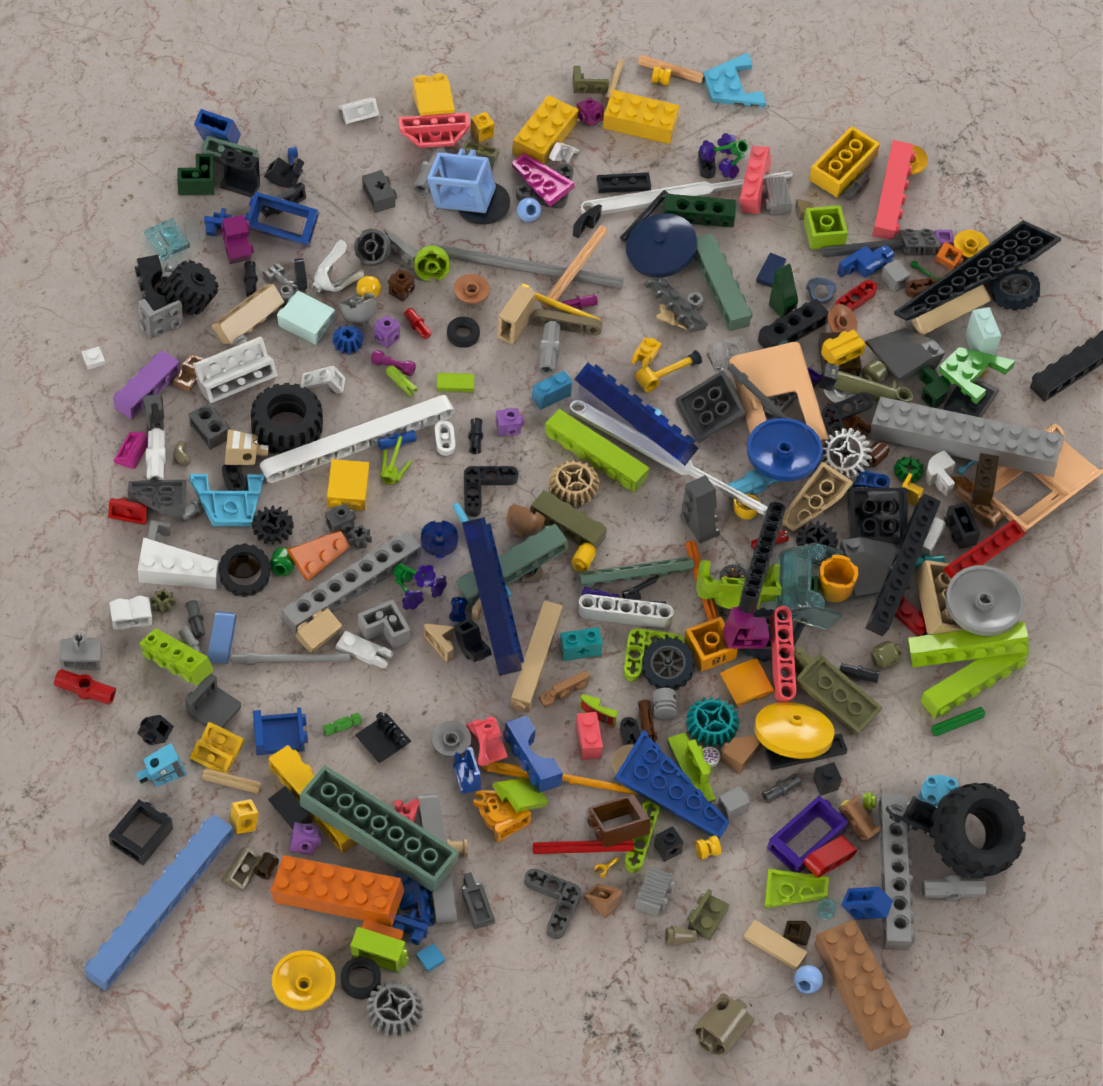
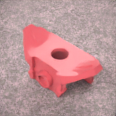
M488 717L483 721L475 719L465 725L479 743L478 764L480 766H487L489 763L508 758L500 737V729L494 717Z

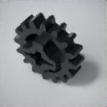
M272 505L269 510L265 506L264 512L258 510V516H253V534L257 535L258 541L264 539V544L268 541H271V545H274L275 541L282 544L281 539L288 540V535L293 534L294 522L292 515L288 516V510L282 512L281 506L275 509L274 505Z
M810 521L808 526L804 524L802 530L799 529L796 539L798 543L797 548L802 549V555L807 553L809 559L815 556V560H818L821 556L825 560L826 554L831 557L833 551H836L838 544L837 532H832V526L827 528V523L820 525V522L817 521L813 525Z

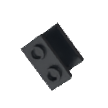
M225 148L219 159V163L224 164V177L220 183V188L248 197L254 196L260 187L259 158Z

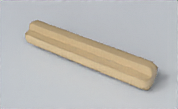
M204 769L202 774L204 781L256 794L261 790V783L258 781L210 769Z

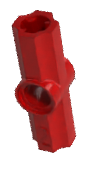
M60 669L55 675L54 686L76 693L81 699H93L110 705L115 698L116 688L97 682L87 674L77 675Z

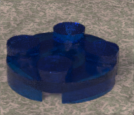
M442 520V522L436 523L431 521L421 531V546L427 553L437 558H444L445 555L451 554L458 546V531L448 521ZM436 536H438V537L443 536V540H442V541L436 540Z

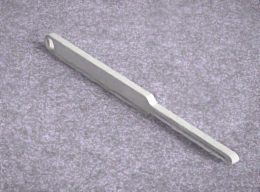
M786 171L768 174L764 176V179L784 176L785 180H791L793 173ZM744 179L714 184L703 181L588 200L581 204L580 211L583 214L586 212L583 209L585 206L594 207L598 204L602 205L601 215L645 208L663 190H666L668 194L710 197L713 192L742 188Z
M581 400L571 402L570 413L573 416L681 475H691L696 479L706 475L716 490L733 499L736 498V501L753 510H757L762 515L766 514L767 506L694 467L692 461ZM582 406L584 409L582 411H575L573 407Z

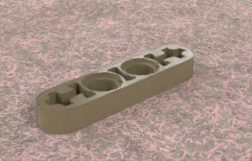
M544 309L534 310L531 319L532 323L537 326L544 327L545 323L555 321L560 325V330L593 336L601 334L603 323L599 319Z

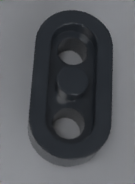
M224 463L222 475L228 491H246L247 484L241 466L225 465Z

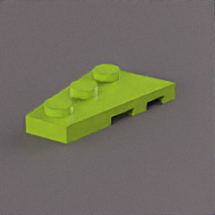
M768 869L764 909L827 899L829 877L822 876L816 878L812 874Z

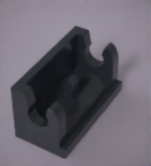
M286 785L268 799L292 830L294 822L311 824L313 822L310 814L300 806V802Z

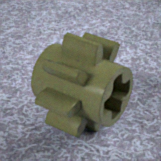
M165 589L158 592L155 591V597L151 598V604H154L153 610H158L161 614L168 611L171 612V606L176 605L173 592L169 593Z

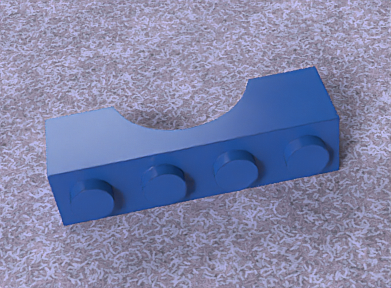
M528 716L507 721L503 731V738L511 746L513 755L519 759L523 771L527 772L531 784L536 787L539 793L561 786L563 772L555 759L541 757L535 754L529 747L534 743L536 729Z

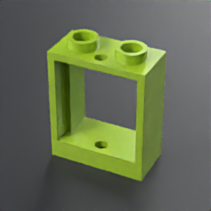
M357 926L350 945L352 958L368 957L374 960L379 967L400 973L402 967H406L409 956H407L408 950L406 949L405 941Z

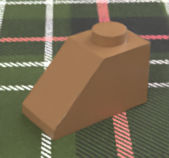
M756 735L733 738L730 743L726 742L722 747L721 762L741 774L762 748L763 744Z

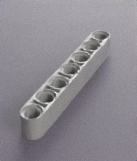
M438 793L418 795L421 827L446 843ZM449 873L434 893L431 892L436 924L457 922L451 873Z

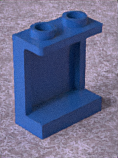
M301 707L297 708V713L261 716V710L253 711L256 755L275 754L287 745L297 752L305 751L304 744L308 743L307 731L303 732V726H307L306 714H302Z

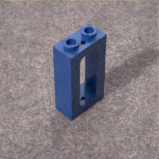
M255 192V195L251 196L249 202L251 208L249 213L245 215V220L249 221L250 230L304 246H310L320 214L317 209ZM266 206L307 218L302 235L259 223L258 218L262 207Z

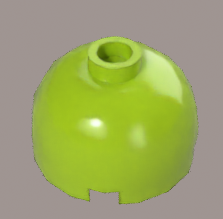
M436 245L423 247L415 255V273L424 281H430L429 278H437V281L442 280L450 271L448 254Z

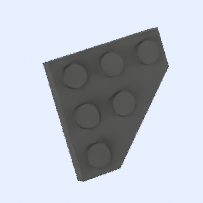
M186 480L129 481L128 497L164 515H185Z

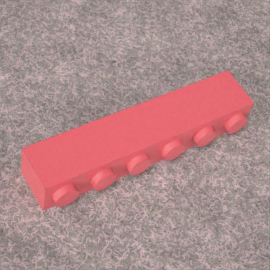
M892 141L872 236L892 240L894 235L899 233L900 224L897 221L902 219L903 209H900V207L905 204L906 194H903V192L908 190L909 180H906V178L911 175L912 166L909 163L914 161L915 151H912L913 144Z

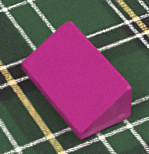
M129 432L114 462L135 469L148 447L147 435L144 432Z

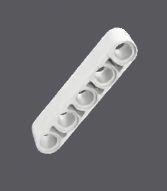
M591 594L582 595L578 603V614L584 619L661 629L671 626L674 613L673 608L668 604Z

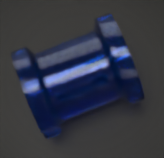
M461 597L452 598L450 603L452 611L449 614V619L458 623L465 621V607L468 605L467 599Z

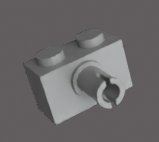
M77 632L72 638L61 639L59 658L61 669L101 670L103 650L101 639H85V635L80 632V637Z

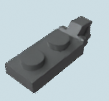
M472 872L463 874L465 886H462V894L475 929L495 924V918L483 885L480 882L475 883Z

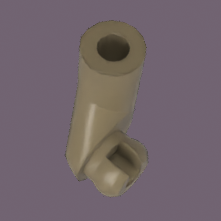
M178 441L173 457L179 464L188 466L191 458L184 452L187 444L184 441Z

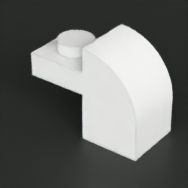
M945 450L937 453L929 460L925 480L928 486L935 483L937 489L942 491L945 496H948L952 493L955 482L949 475L953 473L956 463Z

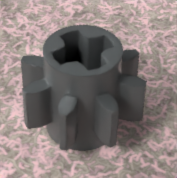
M363 525L353 526V532H348L349 544L356 547L357 550L367 548V542H372L370 529L366 530Z

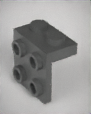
M212 673L198 685L194 692L191 691L185 699L186 713L206 726L208 722H212L223 728L241 708L240 701L217 686V677Z

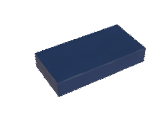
M769 253L757 276L756 282L772 288L775 271L781 266L784 267L786 258Z

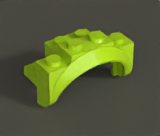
M701 560L696 583L698 596L707 600L714 598L716 605L727 609L739 606L746 578L721 577V581L714 580L710 576L711 561ZM772 564L768 569L757 609L760 607V602L775 601L776 595L781 596L782 588L778 581L779 564Z

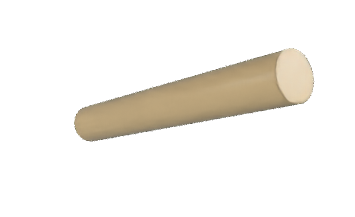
M622 60L617 61L605 97L607 102L612 90L616 89L624 65Z

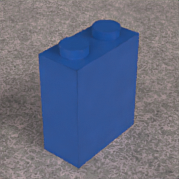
M200 109L194 126L203 140L210 136L231 143H238L241 133L232 119Z

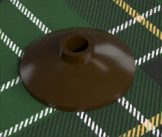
M242 555L231 561L228 572L236 578H249L258 573L261 567L255 558Z

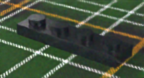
M842 733L834 735L829 750L817 757L806 759L790 758L766 749L765 755L770 769L775 770L847 754V747Z

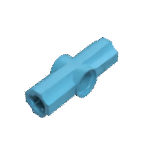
M754 469L746 473L744 478L727 485L743 494L753 493L756 495L763 492L767 486L779 481L768 478Z

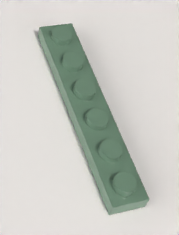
M688 556L578 572L577 576L578 581L584 584V586H593L595 582L612 583L616 579L628 581L636 576L648 578L652 574L657 573L659 575H668L670 571L688 572L689 569L694 568V560Z

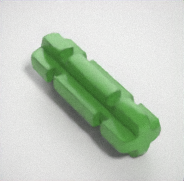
M359 713L351 714V717L346 716L333 721V724L331 722L325 724L323 730L329 736L335 734L334 731L340 732L352 727L353 724L354 726L361 724L362 718Z

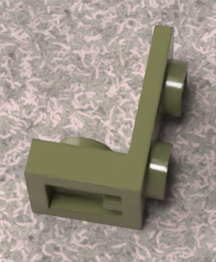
M573 66V93H607L609 79H584L581 67Z

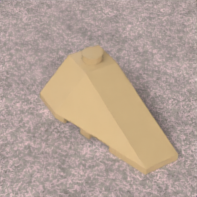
M822 462L785 511L782 525L792 532L797 531L804 524L842 499L852 486L853 481Z

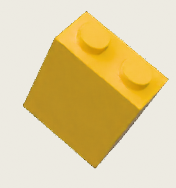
M331 459L327 508L346 504L353 511H365L369 481V462Z

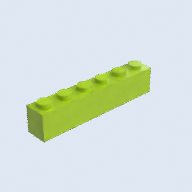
M558 409L546 422L545 434L550 439L557 441L565 449L571 450L580 459L586 460L595 469H599L607 474L609 478L615 479L624 488L630 489L635 493L647 480L649 474L648 466L561 409Z
M1018 622L1011 630L996 636H982L967 630L911 637L908 638L912 668L1029 652V639L1025 622Z
M1021 652L979 658L923 692L920 702L934 719L939 716H946L952 708L962 706L970 697H977L983 689L993 687L1001 678L1004 680L1016 669L1021 670L1027 664L1026 661L1029 653Z

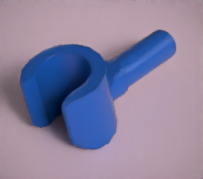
M297 147L288 148L289 165L294 162L293 158L298 157Z

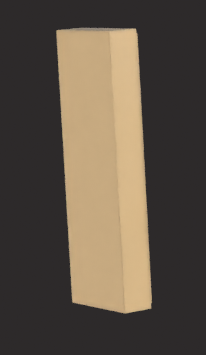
M756 920L753 921L743 937L794 970L798 969L808 953Z

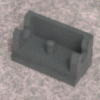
M162 394L144 396L143 403L147 430L151 431L154 428L153 426L157 424L160 425V430L163 431L164 409Z

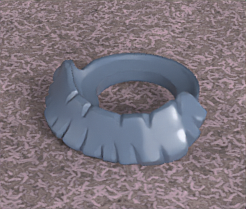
M815 277L808 281L806 289L809 290L812 300L817 298L823 304L831 300L833 294L836 293L837 287L835 282L831 279L829 280V278ZM818 285L826 286L829 292L826 298L820 299L815 296L814 290Z

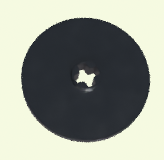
M495 183L496 188L486 213L458 211L465 220L471 223H494L502 219L509 211L510 196L504 187Z

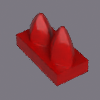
M126 497L119 499L111 498L109 501L108 518L146 525L148 521V506L142 503L130 502Z

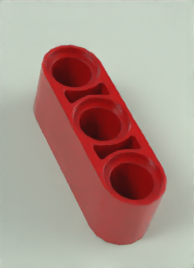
M842 835L813 851L805 858L803 864L816 878H820L853 858L857 853V849Z

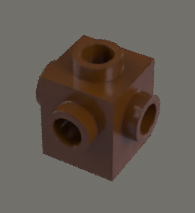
M398 269L395 274H391L388 279L389 294L403 302L415 289L414 276L401 269Z

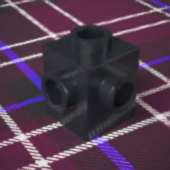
M161 715L149 716L141 721L137 734L149 745L165 743L174 726Z

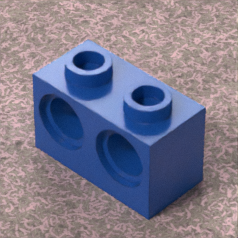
M880 887L848 888L841 906L855 920L878 919L887 917L893 900Z

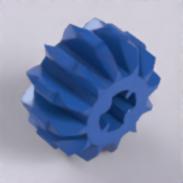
M348 324L345 327L339 325L338 330L334 331L332 338L336 351L340 350L341 354L347 352L349 355L351 352L357 353L358 349H362L364 341L360 328L356 329L355 325L349 327Z

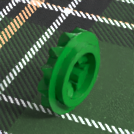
M903 456L902 459H898L894 466V472L900 480L905 481L909 474L907 467L911 465L912 469L910 471V474H912L911 483L917 482L922 478L924 469L919 459L915 460L912 456L909 458Z

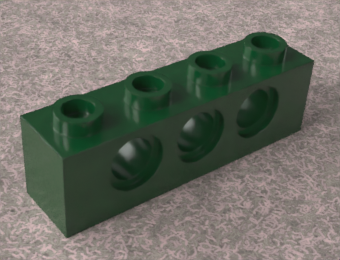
M665 193L663 214L678 215L686 219L690 224L734 227L736 200Z

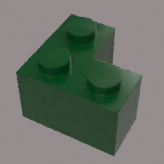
M196 154V167L178 168V195H214V154Z

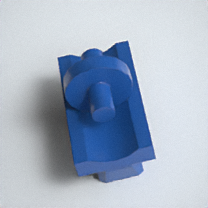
M222 208L220 213L214 212L213 217H204L206 235L216 236L217 228L221 229L222 219L232 217L231 214H226V208Z
M413 909L411 914L406 912L402 916L396 914L391 927L410 933V943L419 945L423 938H427L429 925L422 923L420 917L417 916V909Z

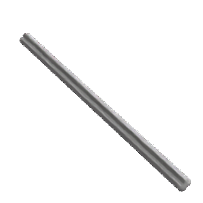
M431 244L441 247L448 254L449 258L555 277H562L568 269L561 266ZM579 270L573 280L622 288L624 282L622 277Z

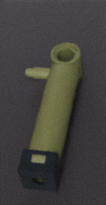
M826 363L821 373L819 388L831 391L832 388L854 395L867 392L872 395L873 401L879 402L880 397L910 403L913 398L911 390L906 387L898 388L899 383L896 378H893L890 387L840 371L839 366Z

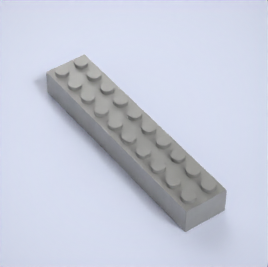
M880 397L871 425L872 439L938 453L945 450L948 455L975 461L979 460L980 453L999 456V466L1050 477L1055 476L1064 435L885 397Z

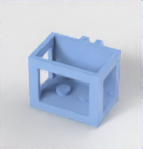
M460 149L458 154L438 152L427 178L435 208L486 213L496 188L489 159L476 156V150H470L468 155H466L465 149ZM438 168H439L441 177H435Z

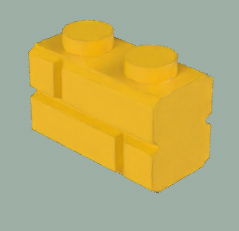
M855 330L844 331L837 338H829L823 343L821 355L828 363L839 366L864 354L866 345Z

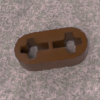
M932 277L911 280L906 285L905 293L908 297L914 298L930 287L928 285H932L938 280Z

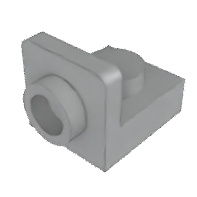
M151 520L147 539L161 542V535L170 536V523L162 520Z

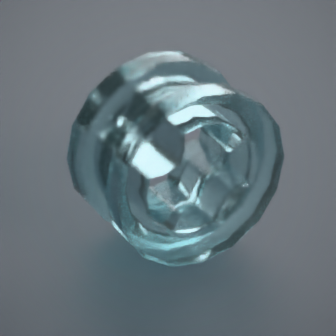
M831 899L821 900L817 907L818 916L825 920L833 918L836 912V904ZM824 906H827V908L830 907V908H831V909H830V912L827 913V912H826L827 910H825V912H824V911H823V907H824Z

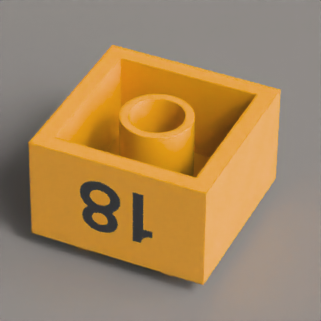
M722 617L686 629L684 640L692 651L694 661L700 672L736 660L738 649H727L723 631L725 622Z

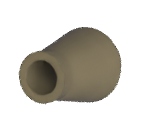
M673 925L665 929L666 944L676 946L696 942V930Z

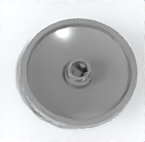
M977 565L961 570L951 579L946 591V607L952 619L963 629L977 635L996 636L1011 630L1018 623L1024 609V596L1018 583L1006 572L991 566Z

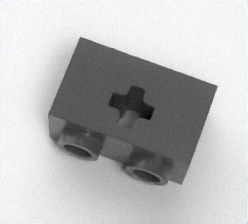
M382 170L362 176V188L375 213L395 207V199H397L395 189H392L390 186L389 177L385 176Z

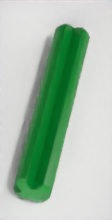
M982 707L975 708L932 725L931 732L934 736L942 735L984 718L985 711Z

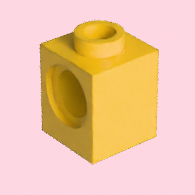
M487 112L471 117L470 132L478 143L494 137L495 123Z
M252 800L232 803L229 822L236 834L256 831L259 812Z

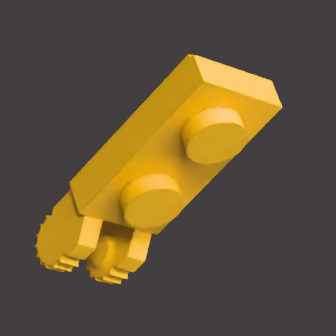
M645 337L633 354L631 363L636 364L639 360L642 361V367L646 368L660 351L662 343L654 338Z

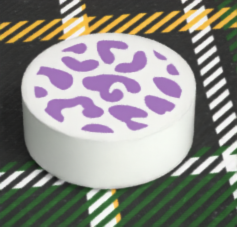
M714 747L704 748L705 762H708L711 768L717 766L720 760L719 751Z

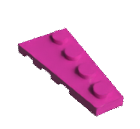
M525 153L512 162V168L550 207L575 188L573 181Z

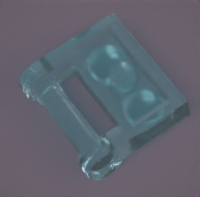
M173 218L150 227L144 232L146 238L150 239L157 249L161 260H167L171 255L190 248L189 241ZM160 233L169 247L164 248L156 234Z

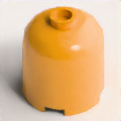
M832 555L831 558L822 562L818 576L820 595L832 603L846 601L851 596L858 578V567L850 561L849 557Z

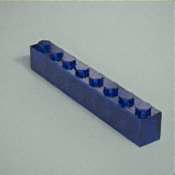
M587 362L574 380L685 466L699 449L694 444L696 440L688 434L683 436L681 434L682 430L675 424L670 426L668 424L669 420L662 414L657 416L655 414L656 410L648 403L644 406L641 403L643 400L635 393L631 396L628 393L630 390L623 384L618 386L615 383L617 380L610 374L605 376L603 374L604 370L597 364L592 366Z

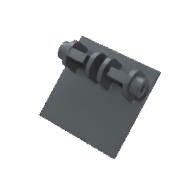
M909 228L899 230V234L906 245L903 246V253H906V255H920V251L922 255L938 254L941 244L933 230H913Z

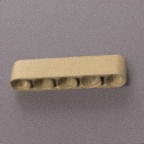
M981 285L917 317L911 322L918 334L925 335L990 302L991 298L984 285Z

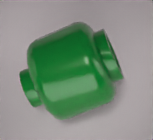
M277 548L270 559L271 570L278 576H287L293 572L295 563L286 550L288 548Z

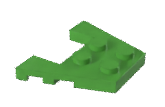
M958 347L939 366V372L953 385L957 384L961 388V392L965 395L968 394L972 397L971 401L977 404L985 396L986 389L973 382L988 367L1006 375L1014 367L1015 361Z

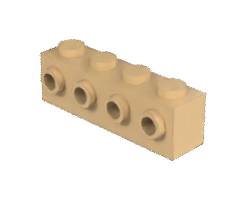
M265 284L211 326L222 344L232 345L237 337L251 332L254 329V325L264 322L267 319L266 316L280 310V306L285 302L274 284Z

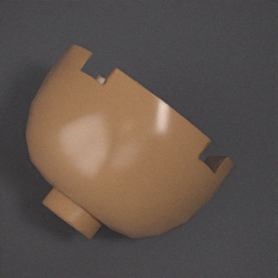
M513 504L512 506L510 505L507 512L506 523L508 528L514 532L513 535L515 537L524 539L525 536L536 535L541 530L546 518L538 512L535 514L530 512L529 508Z

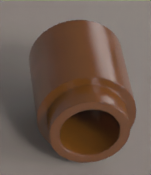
M883 441L875 442L869 447L872 449V452L867 453V455L872 456V459H866V462L870 464L869 467L873 468L879 465L890 452L888 445Z

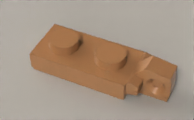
M584 670L552 686L551 690L539 695L538 699L544 708L552 706L555 700L559 698L565 699L571 692L575 690L581 691L589 684L590 674Z

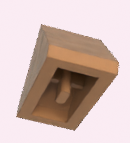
M597 883L583 897L602 916L607 918L620 906L622 892L620 889Z

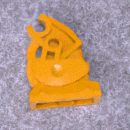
M480 790L476 792V798H481L482 800L474 799L473 806L479 808V813L484 819V823L489 829L494 831V839L497 843L531 823V812L529 810L516 812L509 800L502 801L496 791Z

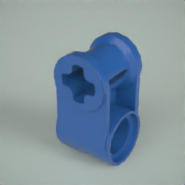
M858 470L859 475L856 477V482L852 488H860L861 486L862 488H889L890 479L885 474L874 473L868 470L861 472Z

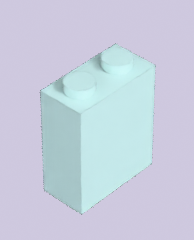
M297 291L294 296L288 299L287 305L279 310L277 314L278 326L316 345L334 323L335 309Z
M990 307L972 310L965 334L970 350L996 355L1001 334Z

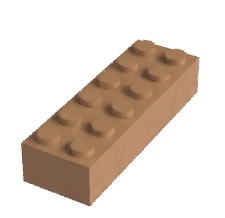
M855 919L818 933L814 945L870 1052L908 1037L911 1025Z

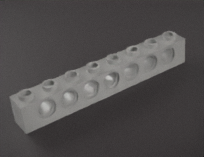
M408 531L396 535L393 540L387 544L380 545L377 550L371 554H366L358 562L350 564L344 571L334 574L328 581L318 584L309 593H304L293 603L286 604L282 609V620L296 635L297 628L305 621L309 623L313 620L312 616L319 610L323 612L328 608L333 613L391 576L398 564L403 563L407 566L421 557V545Z
M881 793L879 799V825L882 828L880 830L882 890L893 900L887 917L883 918L884 949L909 950L911 943L915 941V931L911 930V924L914 923V912H911L910 905H913V893H910L913 877L912 874H909L912 857L908 856V850L911 848V838H907V832L910 831V827L903 821L900 823L893 821L889 818L890 815L886 811V807L889 806L904 813L909 805V802H906V794ZM892 832L898 833L899 836L893 835ZM893 869H898V870H900L901 872H900V873L895 872ZM894 887H898L902 891H897L894 889ZM894 906H900L902 910H898ZM895 925H901L903 929H899Z

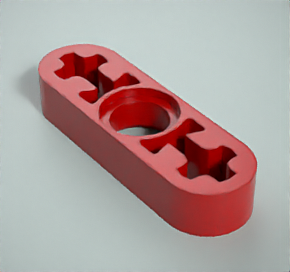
M865 280L839 298L835 305H845L853 312L876 295L877 284L874 281ZM858 296L860 300L854 301L851 297Z

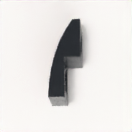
M598 204L590 208L577 219L573 226L574 237L580 238L586 227L592 229L595 227L601 217L602 205Z

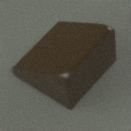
M787 921L783 937L792 943L807 946L811 927L806 921Z

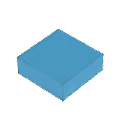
M434 943L416 954L417 959L427 972L445 962V958Z

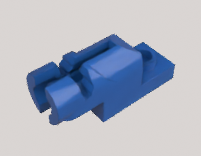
M887 245L873 251L864 246L839 262L837 274L842 278L856 270L863 277L870 276L877 270L882 269L883 265L891 263L894 252Z

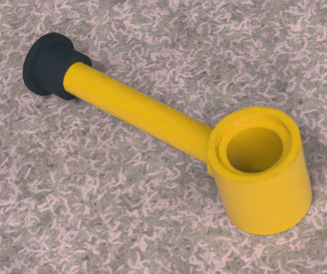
M694 350L687 358L656 372L652 371L648 366L641 368L636 372L634 378L645 392H651L658 387L660 383L658 378L690 364H701L702 357L697 350Z

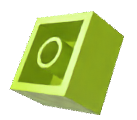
M841 205L806 208L803 223L810 249H821L826 246L846 244L848 231Z

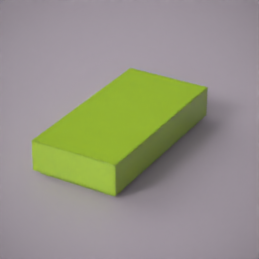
M437 372V391L474 393V374Z

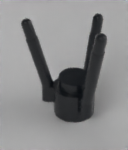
M657 575L631 589L622 591L623 599L640 600L641 594L639 591L656 583L659 576ZM649 601L666 604V601Z

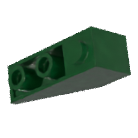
M790 264L784 267L781 266L775 271L769 305L781 318L788 315L793 309H797L798 296Z

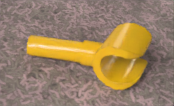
M618 857L613 858L605 865L597 864L594 869L595 873L602 869L604 872L599 876L600 878H605L607 870L619 861Z

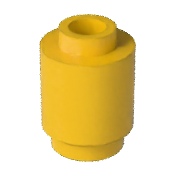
M583 543L578 547L571 560L575 570L581 572L589 569L596 556V548L592 544Z

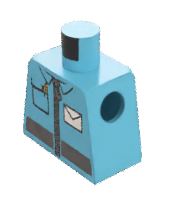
M172 743L144 758L143 761L147 768L136 773L141 784L153 779L156 786H161L187 775Z

